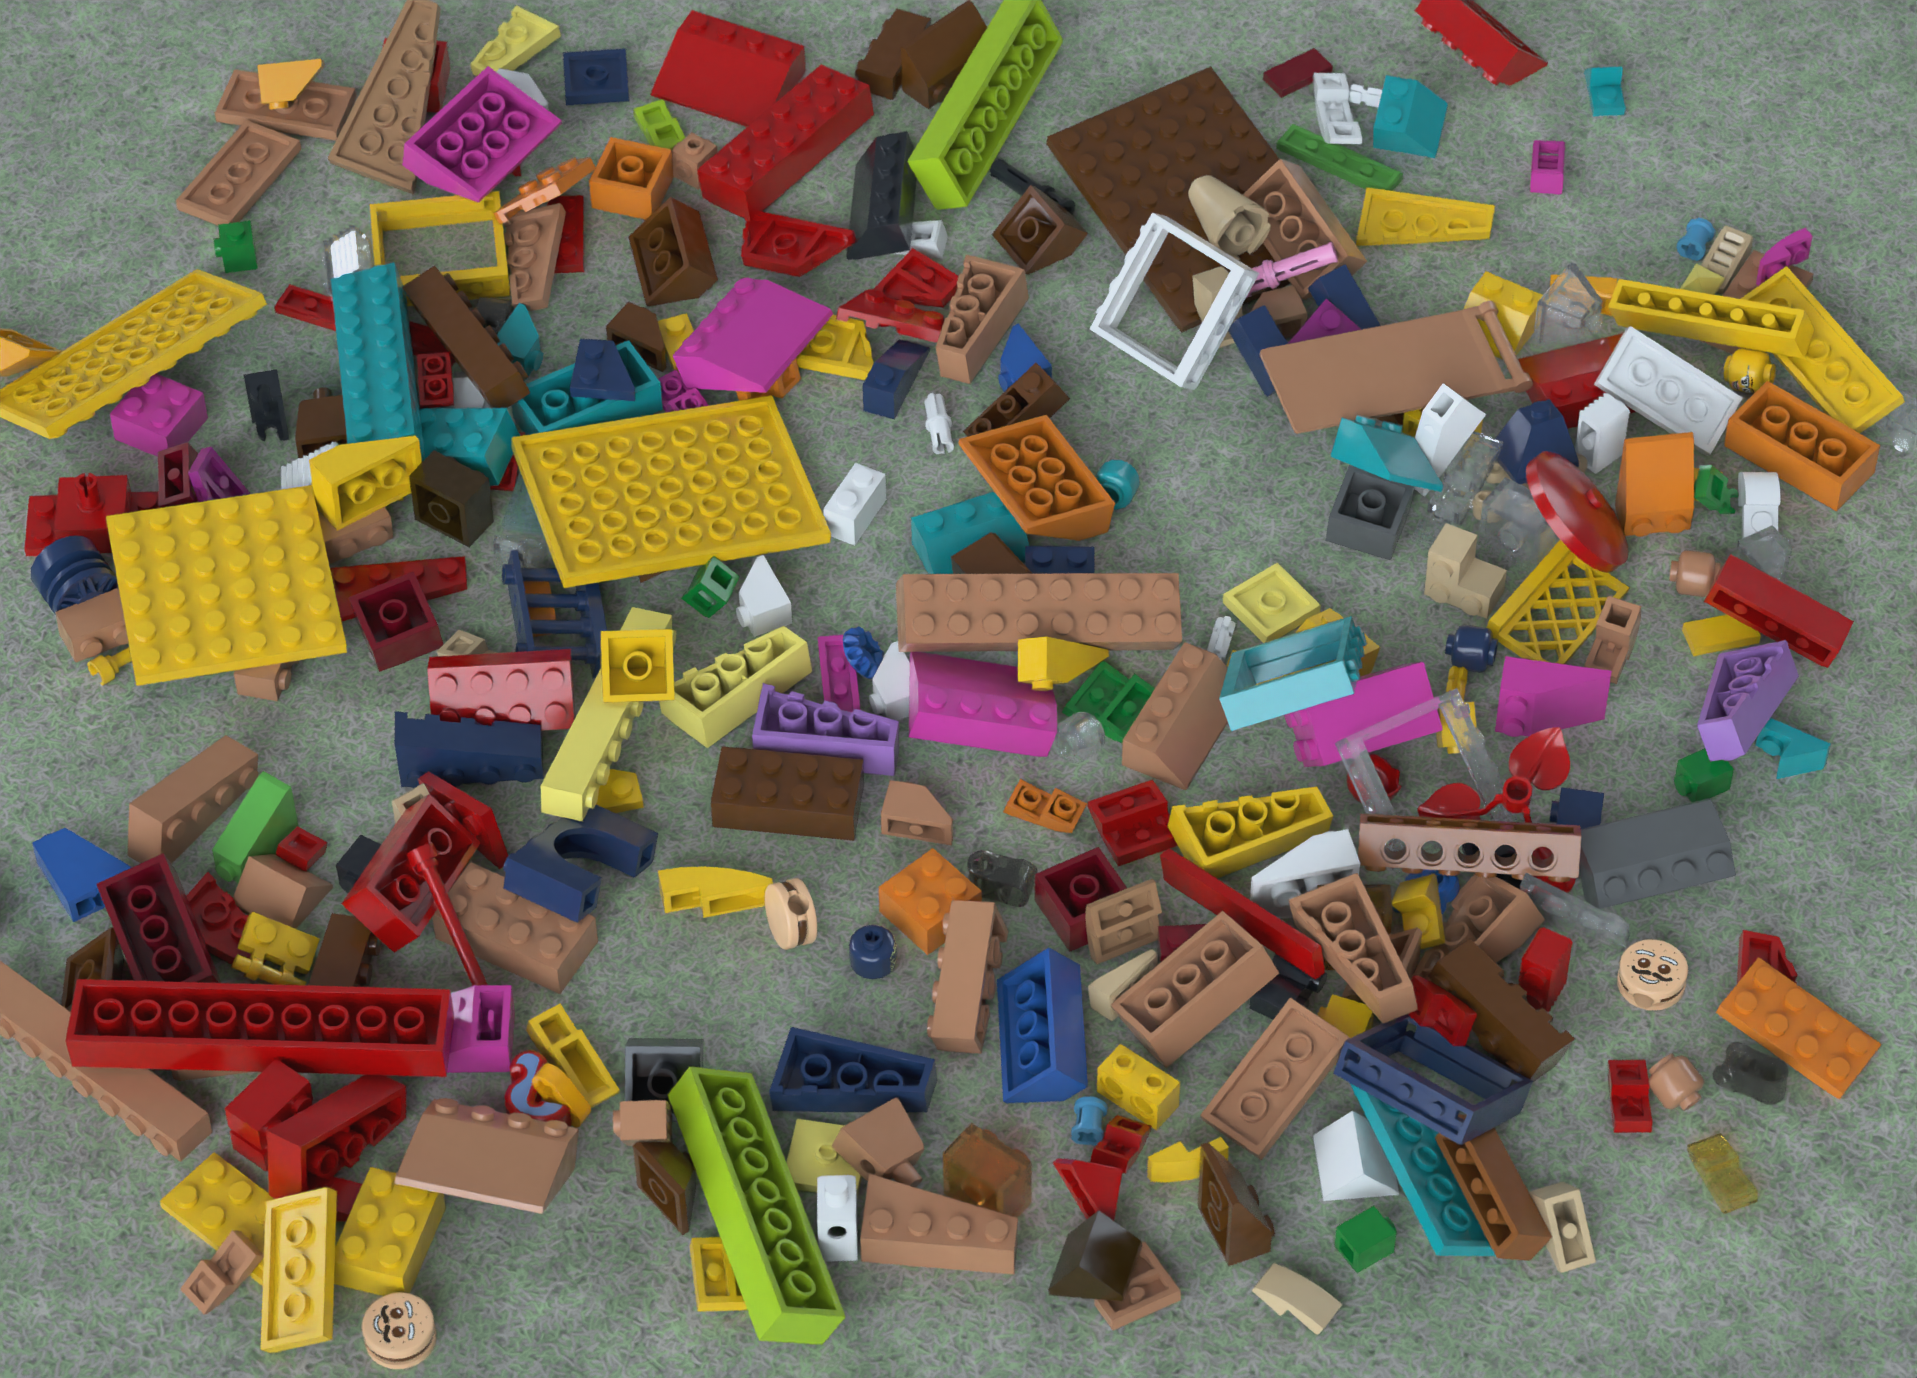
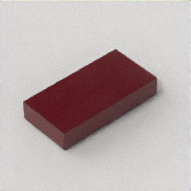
M1313 48L1263 72V80L1283 98L1312 84L1314 73H1333V65Z

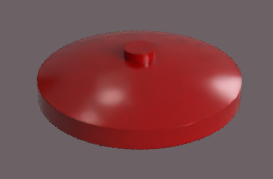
M1544 451L1533 458L1526 467L1527 483L1538 509L1559 539L1579 559L1598 571L1610 573L1624 564L1629 554L1625 533L1612 507L1596 485L1578 467L1559 454Z

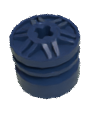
M68 536L56 540L42 550L35 558L31 567L30 579L44 600L47 601L54 614L59 610L75 604L78 605L118 588L116 574L108 563L105 562L94 543L84 536Z

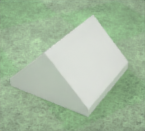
M1351 1111L1313 1135L1323 1201L1399 1195L1396 1174L1366 1117Z

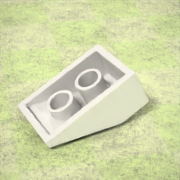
M1349 830L1327 831L1314 835L1251 878L1250 900L1281 920L1293 918L1289 899L1355 873L1359 875L1360 861Z

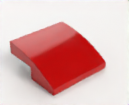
M1153 779L1087 802L1096 828L1118 867L1178 846L1168 828L1170 818L1168 801Z

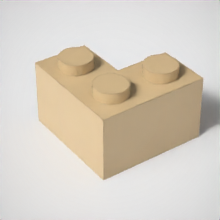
M1446 523L1428 551L1424 595L1430 596L1431 599L1438 603H1448L1458 607L1469 615H1478L1488 619L1504 592L1507 570L1475 558L1478 535Z

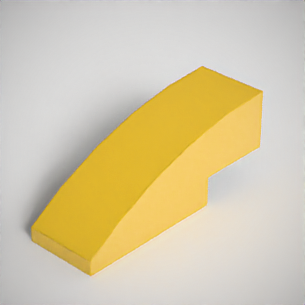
M702 866L658 870L659 890L665 913L701 907L703 918L765 906L766 888L768 885L773 884L772 878L731 868Z
M560 1003L528 1020L526 1032L549 1064L558 1067L568 1076L591 1108L620 1092L617 1084L582 1029H576Z

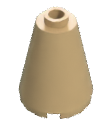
M1210 175L1199 177L1191 184L1188 191L1189 200L1212 245L1237 260H1240L1238 255L1246 251L1251 254L1265 241L1271 226L1268 223L1269 213L1262 206Z

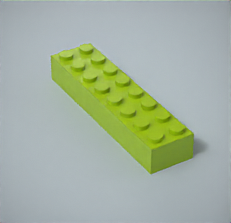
M1003 0L907 162L935 209L942 210L968 206L1064 40L1042 0Z
M689 1067L670 1091L668 1097L758 1340L822 1345L846 1316L752 1073Z

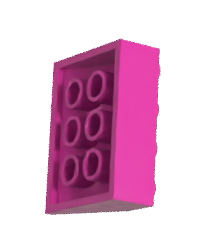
M487 66L404 144L403 166L429 185L479 203L562 124V120Z
M743 278L734 284L729 293L717 303L713 311L700 322L696 330L683 341V344L672 356L686 388L693 389L696 387L697 389L766 393L831 318L833 313L830 308L769 280Z
M925 652L910 653V738L1036 757L1048 756L1057 734V703L1053 690H1032V684L1018 682V667Z

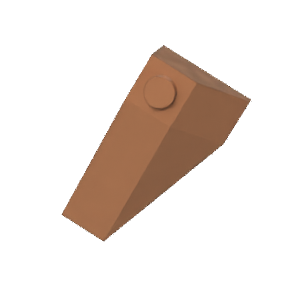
M1474 874L1453 899L1451 905L1454 910L1448 921L1443 922L1445 943L1436 945L1433 949H1429L1424 953L1413 976H1420L1431 982L1428 975L1436 962L1469 939L1477 944L1496 963L1521 947L1545 919L1526 892L1497 877L1482 878Z

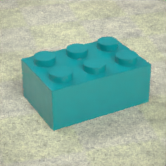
M419 408L425 459L435 450L445 456L453 457L458 463L472 470L482 472L489 478L490 485H499L513 455L511 437L520 436L507 408Z

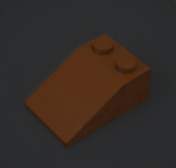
M1209 1142L1201 1144L1197 1207L1228 1267L1271 1252V1240L1275 1236V1229L1269 1215H1263L1258 1207L1259 1198L1253 1185L1247 1186L1241 1172Z

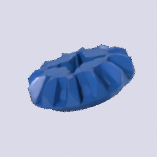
M860 626L850 628L843 635L845 656L858 673L868 679H873L883 660L884 651L879 648V641H875L869 631L865 632Z

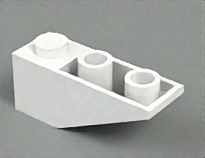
M1444 383L1423 410L1415 440L1438 477L1442 475L1486 415ZM1414 487L1424 497L1430 491L1429 489Z

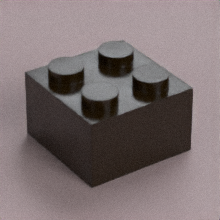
M433 450L409 475L414 518L416 521L467 547H470L494 522L489 478L482 472L472 470L458 463L453 457L445 456Z

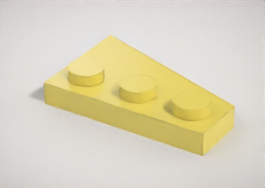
M516 5L511 11L512 18L509 22H503L498 28L499 35L495 40L487 42L470 64L472 74L478 76L487 66L495 72L499 68L514 71L561 37L559 26Z

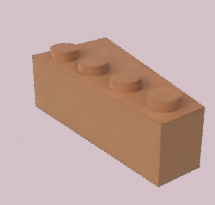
M966 254L963 262V273L959 274L958 288L955 296H952L949 305L950 312L948 317L945 318L936 345V352L941 377L971 384L1029 299L1025 269Z
M1358 873L1289 899L1294 925L1304 935L1322 946L1323 957L1382 1023L1418 1010L1413 985Z
M869 1174L860 1236L861 1262L1014 1274L1018 1245V1218Z

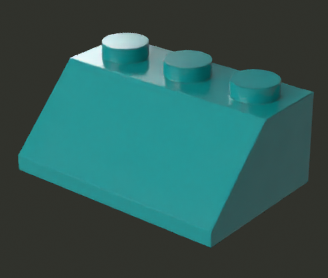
M994 491L911 518L912 545L928 574H953L951 556L990 532L996 533L1023 564L1025 563V546H1029L1027 535Z

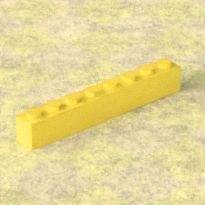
M632 607L620 631L672 629V615ZM672 630L673 648L676 642V630ZM601 669L541 784V813L583 822L589 808L593 809L597 803L600 785H606L608 781L611 763L617 762L619 759L623 739L628 740L630 737L634 717L641 715L644 702L603 703Z

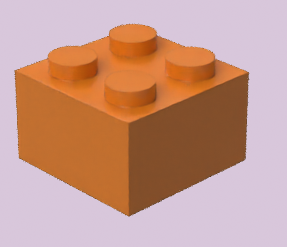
M610 137L589 180L592 208L644 220L649 218L660 207L673 180L672 150Z
M934 848L878 887L879 912L927 955L945 943L946 935L943 933V918L945 913H950L951 900L982 902V891Z

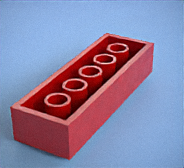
M820 64L697 169L702 198L751 222L757 211H764L874 115L870 86Z

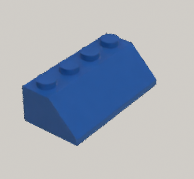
M1047 948L997 979L1004 1103L1065 1101L1088 1087L1080 964L1051 948Z

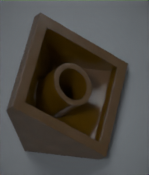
M1098 1210L1067 1235L1048 1289L1049 1295L1124 1301L1142 1248V1241Z

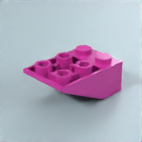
M475 985L451 993L454 1022L447 1073L510 1072L509 1066L512 1062L515 1019L512 985Z

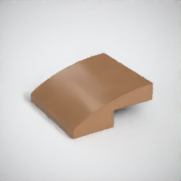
M1147 880L1086 905L1088 945L1091 959L1096 964L1158 940V926H1160L1158 914L1162 913L1155 880Z

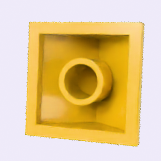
M672 629L601 631L603 703L675 700Z

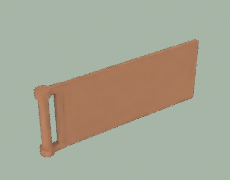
M1486 301L1477 307L1466 308L1460 311L1266 348L1260 351L1263 364L1296 434L1339 426L1342 417L1355 420L1357 415L1374 419L1423 409L1428 405L1443 383L1467 400L1511 391L1522 393L1533 385L1529 374L1524 373L1497 317L1498 309L1493 301ZM1477 319L1485 321L1512 379H1505Z

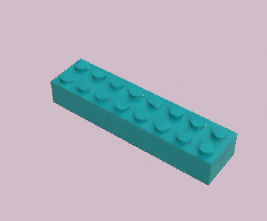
M395 262L331 278L347 444L416 436L420 441L421 459L423 462L425 460L407 299Z

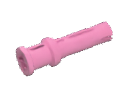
M1329 242L1328 244L1274 263L1272 260H1264L1262 265L1252 268L1259 275L1246 298L1251 297V293L1267 287L1277 288L1282 280L1338 262V256L1333 243Z

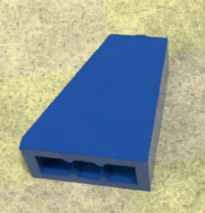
M67 828L47 834L41 839L32 842L37 864L73 922L105 908L96 885L97 883L132 868L130 865Z

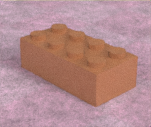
M470 862L451 887L448 896L475 956L561 994L598 943L596 918L588 914L576 923L504 889L505 877ZM437 909L432 916L435 938L455 947L442 916Z

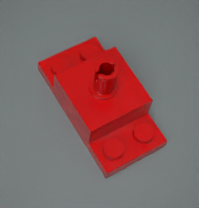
M82 473L77 477H59L58 495L29 496L25 554L26 556H38L45 547L58 539L68 536H84L94 543L100 553H112L106 516L160 508L159 491L131 492L128 475L95 476L92 473H88V476H85V473Z

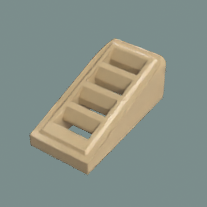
M1729 226L1722 228L1701 264L1704 268L1725 278L1717 291L1722 294L1751 254L1753 243L1751 235Z
M1150 949L1093 981L1088 986L1090 1007L1107 1019L1115 1020L1118 1015L1110 1005L1158 965L1157 952Z

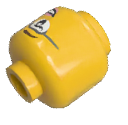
M1740 348L1732 356L1729 355L1724 365V380L1729 382L1730 388L1734 391L1754 394L1766 381L1774 382L1776 366L1771 364L1770 357L1766 352Z

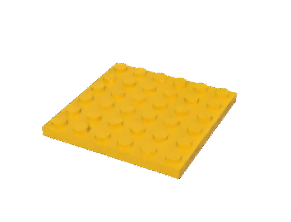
M312 485L106 516L136 686L347 653L346 640Z

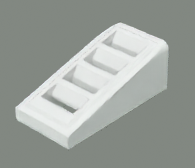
M942 220L913 222L910 250L914 248L929 258L942 259L948 238ZM909 251L898 252L893 254L906 255Z

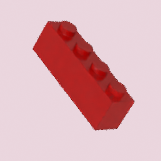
M1732 554L1729 555L1703 601L1776 642L1786 640L1789 649L1826 668L1830 666L1841 650L1854 621L1843 616L1841 613L1828 608L1810 596L1797 591L1779 579L1764 573Z

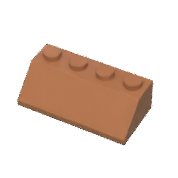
M1279 159L1243 194L1262 206L1269 213L1268 223L1271 226L1263 244L1276 262L1328 244L1329 242L1333 243L1338 256V262L1288 278L1292 286H1295L1301 299L1306 300L1312 297L1308 287L1319 277L1345 264L1353 276L1368 262L1300 165Z
M1186 642L1183 643L1123 739V766L1187 790L1228 723L1219 699L1228 667L1216 654Z
M1222 911L1110 1006L1149 1053L1167 1068L1276 977L1279 972L1265 948Z

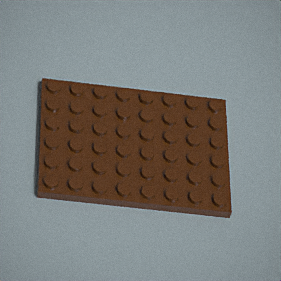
M1211 66L1049 135L1046 145L1125 255L1135 246L1141 235L1142 225H1146L1152 213L1169 217L1209 242L1188 197V191L1193 181L1199 177L1210 175L1243 195L1279 160L1278 156ZM1168 232L1143 281L1181 332H1185L1202 324L1194 302L1193 275L1220 266L1229 273L1231 270ZM1263 243L1251 254L1246 251L1238 255L1240 258L1238 261L1251 269L1262 265V262L1267 259L1272 260L1273 263L1276 262ZM1288 279L1282 280L1280 285L1274 289L1283 288L1291 283ZM1267 287L1251 293V297L1246 298L1242 306L1258 299L1263 292L1274 289Z

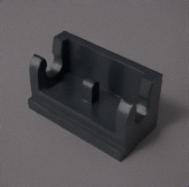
M277 369L244 374L252 423H256L259 439L265 441V430L275 428L277 429L276 433L280 441L289 440Z

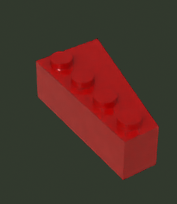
M363 1075L267 1131L269 1196L279 1199L330 1187L334 1183V1178L331 1176H334L344 1166L348 1168L354 1166L360 1160L359 1157L368 1144L373 1147L376 1146L406 1118V1085L385 1075Z

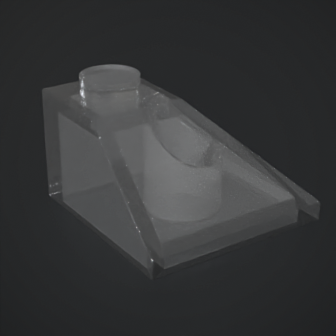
M1570 262L1537 302L1532 346L1537 349L1582 343L1590 333L1596 334L1603 323V316H1601L1602 300L1576 264Z

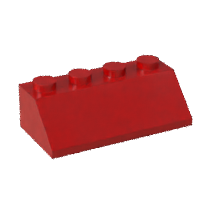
M1421 0L1414 10L1423 18L1421 24L1435 34L1437 31L1443 35L1441 41L1455 51L1460 49L1464 53L1461 58L1474 68L1480 66L1484 70L1482 76L1496 86L1500 82L1507 86H1512L1549 64L1474 0Z

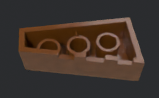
M1471 939L1438 960L1428 975L1432 983L1451 993L1477 1013L1472 1030L1478 1036L1482 1048L1487 1053L1492 1054L1499 1063L1533 1082L1553 1069L1575 1040L1567 1030L1560 1034L1550 1024L1553 1022V1017L1544 1008L1536 1011L1527 1001V992L1518 983L1508 984L1503 979V969Z

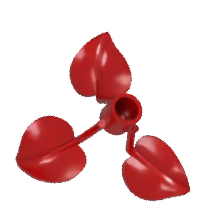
M1553 727L1538 731L1516 745L1510 754L1508 762L1509 771L1513 777H1510L1504 783L1502 794L1495 795V799L1484 808L1479 809L1481 803L1480 796L1473 788L1462 783H1452L1436 790L1417 808L1419 817L1481 820L1480 816L1488 814L1498 804H1503L1504 808L1511 813H1522L1525 823H1532L1529 809L1532 796L1531 783L1539 790H1552L1561 786L1570 772V757L1561 728ZM1539 847L1532 854L1535 858L1544 860L1551 856L1552 851L1547 847ZM1533 876V879L1522 881L1537 891L1567 894L1572 890L1576 878H1570V881L1555 882L1549 880L1548 876Z

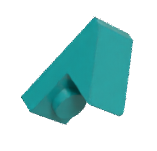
M1622 66L1584 69L1593 116L1625 114V103L1621 88Z
M1770 718L1757 736L1755 746L1762 748L1769 755L1781 757L1776 779L1824 769L1827 764L1831 744Z

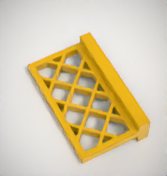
M1559 540L1490 618L1486 628L1492 631L1493 638L1498 639L1499 643L1523 659L1548 662L1541 657L1540 650H1556L1558 656L1556 663L1566 664L1596 629L1597 621L1602 612L1601 606H1604L1607 597L1598 598L1596 586L1609 587L1616 592L1613 597L1620 600L1626 595L1630 587L1611 574L1590 567ZM1573 563L1584 570L1586 578H1570L1569 566ZM1588 586L1591 598H1575L1572 587ZM1565 587L1568 599H1551L1549 589ZM1577 607H1593L1596 617L1580 619ZM1554 608H1570L1572 619L1556 620ZM1532 609H1546L1549 620L1533 621L1530 611ZM1575 628L1577 639L1561 640L1559 629ZM1551 629L1554 641H1537L1535 630ZM1515 630H1528L1530 642H1519L1511 637L1510 634Z

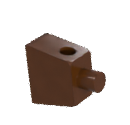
M321 387L313 392V399L302 400L299 403L295 434L298 458H303L304 455L308 456L309 453H314L315 450H320V447L325 445H331V442H337L339 445L347 444L343 395L333 396L331 389Z

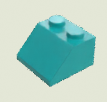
M1386 75L1373 128V148L1436 158L1448 103L1418 80Z

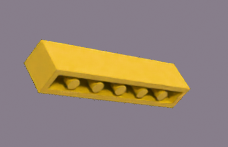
M1618 279L1608 306L1617 325L1628 328L1631 326L1637 330L1798 358L1805 357L1814 332V327L1806 311L1802 309Z

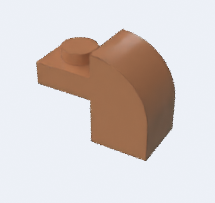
M1611 596L1607 597L1596 624V638L1584 667L1612 671L1610 682L1617 684L1626 660H1629L1637 638L1641 621V606Z

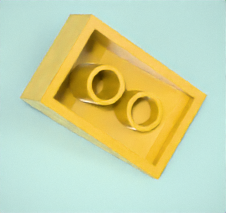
M416 436L342 444L310 459L313 493L317 509L338 531L410 494L409 475L422 463L419 439Z

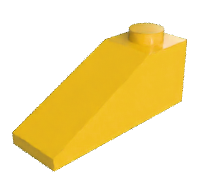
M1047 636L1018 639V682L1032 684V690H1053V684L1068 683L1109 657V650Z

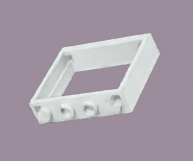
M1152 213L1146 225H1142L1141 235L1135 246L1127 252L1125 264L1120 274L1111 282L1106 300L1096 310L1098 314L1090 330L1178 386L1194 390L1199 385L1259 273L1169 217ZM1168 232L1231 270L1178 367L1117 329Z

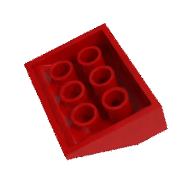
M691 10L675 34L651 90V96L748 127L795 87L806 72L805 46Z
M1623 333L1519 358L1518 361L1524 373H1528L1533 382L1532 387L1526 391L1531 402L1550 399L1563 415L1567 429L1578 427L1580 410L1589 407V403L1594 404V400H1599V397H1603V394L1606 393L1595 386L1594 383ZM1626 406L1629 409L1630 413L1636 412L1630 407Z

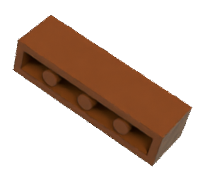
M1458 1114V1117L1465 1120L1466 1115ZM1492 1128L1462 1145L1439 1133L1435 1140L1496 1257L1499 1259L1532 1260L1552 1238V1235L1496 1129Z

